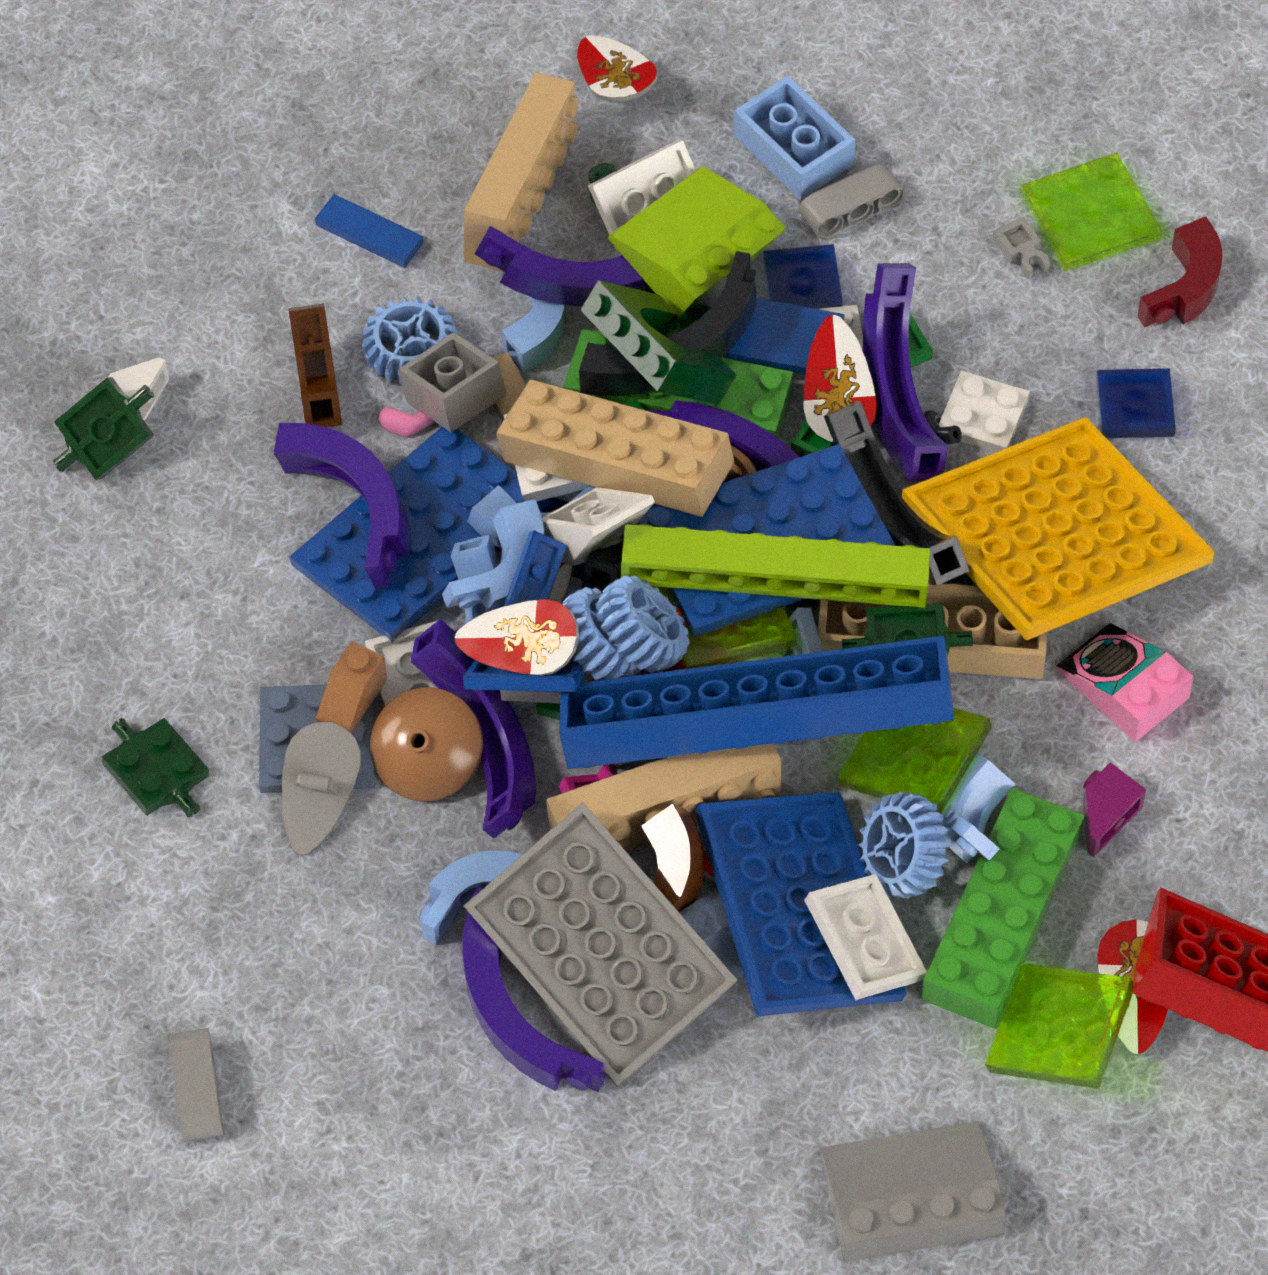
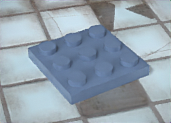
M327 684L260 687V793L282 792V772L287 747L292 737L303 727L316 723V715ZM374 700L351 733L356 738L361 751V769L354 789L375 788V768L370 752V740L374 726Z

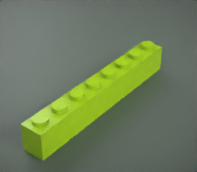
M625 524L621 578L624 575L628 577L635 575L640 580L646 579L650 586L925 608L929 581L930 549L918 548L913 545L891 546L880 545L875 542L853 543L842 542L837 539L816 540L804 539L800 536L778 537L766 536L762 533L740 534L728 533L724 530L703 531L690 530L686 527L665 528L653 527L648 524Z

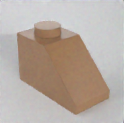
M351 641L331 671L316 715V722H332L352 733L387 681L384 656Z

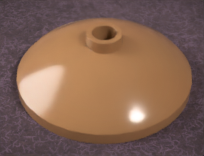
M432 687L412 689L390 701L376 719L370 740L372 762L383 783L396 794L420 802L442 800L461 790L475 774L483 750L481 727L469 705L451 692ZM418 735H423L425 738L424 745L416 748L414 745L415 738Z

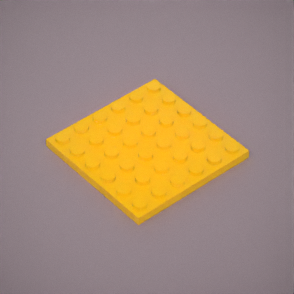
M1087 417L902 490L904 501L923 521L943 534L957 537L970 570L966 574L1026 641L1213 563L1215 551Z

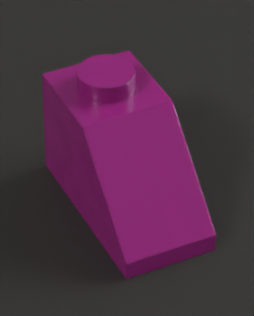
M1111 762L1101 772L1095 770L1091 773L1083 785L1085 789L1083 812L1087 852L1093 858L1143 808L1146 789Z

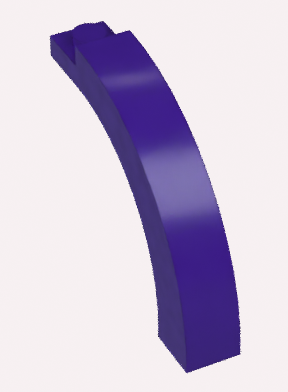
M492 226L489 227L474 253L488 265L497 267L505 272L499 283L521 294L555 304L583 306L598 280L644 291L646 287H650L623 255L594 262L561 260L536 252Z
M878 263L873 293H866L863 313V354L872 378L877 404L874 422L886 451L901 473L910 481H925L944 473L948 445L936 435L927 422L916 395L911 373L909 315L916 267L910 263Z
M675 400L670 412L660 410L649 411L728 433L731 446L745 454L757 471L799 458L792 449L764 428L743 417L713 406Z
M279 423L273 453L285 474L308 473L330 477L353 488L367 501L370 512V534L364 569L375 589L390 588L392 573H395L397 570V557L409 556L410 531L403 502L382 463L360 442L336 430L313 424Z
M440 619L415 639L410 662L423 672L439 689L451 692L465 701L479 721L483 737L481 761L487 783V805L482 830L494 839L506 829L512 830L516 827L522 818L523 812L535 804L536 777L533 759L515 711L509 701L501 700L500 690L464 689L463 676L474 662V659L457 647L455 643L456 632Z
M477 887L473 897L476 896L482 889ZM467 911L462 938V957L467 992L473 1012L493 1046L520 1072L554 1091L557 1090L562 1078H564L570 1086L578 1090L586 1091L589 1088L599 1092L605 1080L604 1063L553 1042L524 1019L512 1003L501 977L500 961L502 950Z

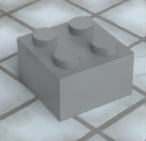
M455 332L398 369L406 402L449 432H453L507 395L499 362Z

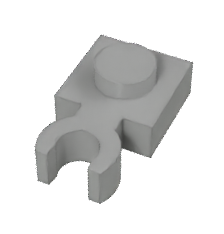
M1025 217L993 230L994 242L1010 264L1020 260L1022 263L1021 272L1027 279L1033 276L1032 264H1038L1044 272L1048 271L1049 258L1044 252L1040 251L1042 241Z

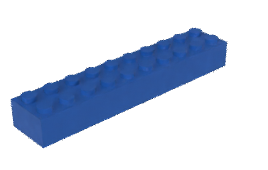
M939 636L582 682L575 692H560L559 734L567 769L591 768L599 765L630 763L638 760L668 758L694 753L703 754L709 751L733 748L742 749L749 746L772 743L782 744L788 741L812 738L821 739L828 736L860 734L867 731L899 729L907 726L954 721L945 637Z

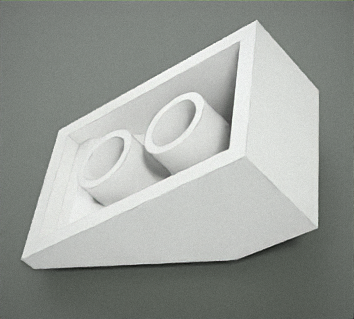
M597 487L542 518L544 535L567 545L562 559L563 563H568L570 566L579 565L586 562V557L593 551L619 543L620 536L624 535L625 524L636 525L655 501L652 495Z

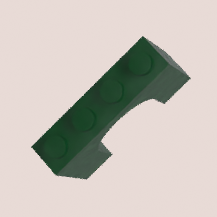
M598 280L581 308L584 315L657 392L719 405L737 376L717 354L691 349L665 337L678 314L660 295Z

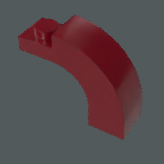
M1206 216L1175 229L1172 250L1183 265L1186 273L1178 281L1140 297L1138 318L1144 327L1154 323H1165L1175 314L1181 323L1185 324L1199 316L1214 298L1219 283L1223 255L1218 234Z

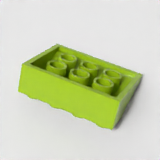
M702 166L610 234L608 239L657 295H660L678 314L677 318H680L727 282L736 251L750 253L751 263L767 251L787 228L764 202Z

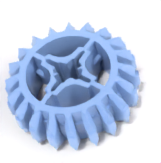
M403 295L401 303L395 304L389 299L388 309L377 306L376 316L368 317L367 327H364L362 333V349L369 368L374 367L377 377L385 375V379L389 384L398 378L402 386L399 368L453 332L458 334L452 315H447L444 306L436 308L432 299L423 304L420 297L417 296L414 302H408ZM427 329L438 337L437 341L430 338V334L426 333ZM384 341L390 343L391 347L395 349L393 353L383 346Z
M624 575L622 578L610 583L598 597L599 601L595 605L598 611L597 619L603 623L601 630L607 633L609 637L608 642H612L617 647V652H621L626 656L627 662L633 661L640 670L645 668L648 672L654 673L655 671L663 672L666 669H670L683 658L682 656L687 652V646L690 644L687 637L689 634L688 629L683 626L684 618L676 612L677 607L671 605L668 601V596L664 597L659 592L658 587L650 586L646 579L640 580L635 575L631 577Z
M585 587L574 594L571 593L563 600V605L572 611L578 622L579 640L576 652L573 655V661H577L582 666L584 672L589 671L595 680L635 676L639 673L640 669L637 668L635 662H627L626 656L621 652H617V647L612 642H608L609 637L607 633L601 630L603 623L597 619L598 611L595 605L599 601L598 597L602 594L601 591L597 588L590 589Z
M899 792L898 794L882 797L881 802L872 804V813L864 815L867 823L866 827L859 829L863 834V842L857 846L863 849V856L859 861L867 865L864 873L868 874V876L876 874L888 896L910 898V896L926 894L927 889L936 887V878L945 875L942 864L950 861L945 855L946 848L951 846L945 839V835L950 829L942 826L945 815L936 812L937 804L927 801V797L919 794Z

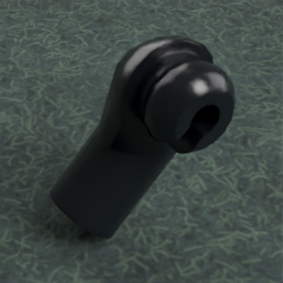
M933 410L925 411L924 416L927 422L944 443L949 445L961 441L962 432L958 426L940 427L939 422L941 418L935 419L938 413Z

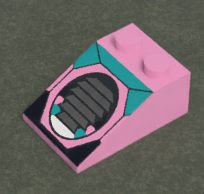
M1112 623L1106 625L1056 665V670L1134 742H1137L1190 698L1194 677L1166 651Z

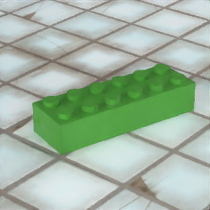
M582 329L563 385L564 389L580 393L579 368L588 342L613 345L601 332ZM722 357L721 359L737 376L719 405L657 391L624 396L586 395L619 404L638 400L643 410L647 411L660 410L670 412L675 400L709 405L743 417L780 439L793 396V372Z
M1011 788L988 838L1000 849L990 861L983 855L980 856L924 977L923 1001L991 1028H996L1080 840L1084 821L1083 814Z

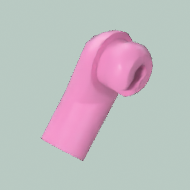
M388 407L379 414V422L382 427L401 437H409L435 424V421L420 411L410 415L398 409Z

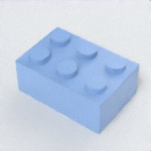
M789 76L781 79L734 110V137L800 201L855 165L856 140Z

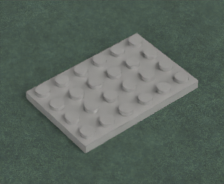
M583 802L464 905L467 911L591 1056L604 1063L605 1072L617 1086L623 1084L739 982Z

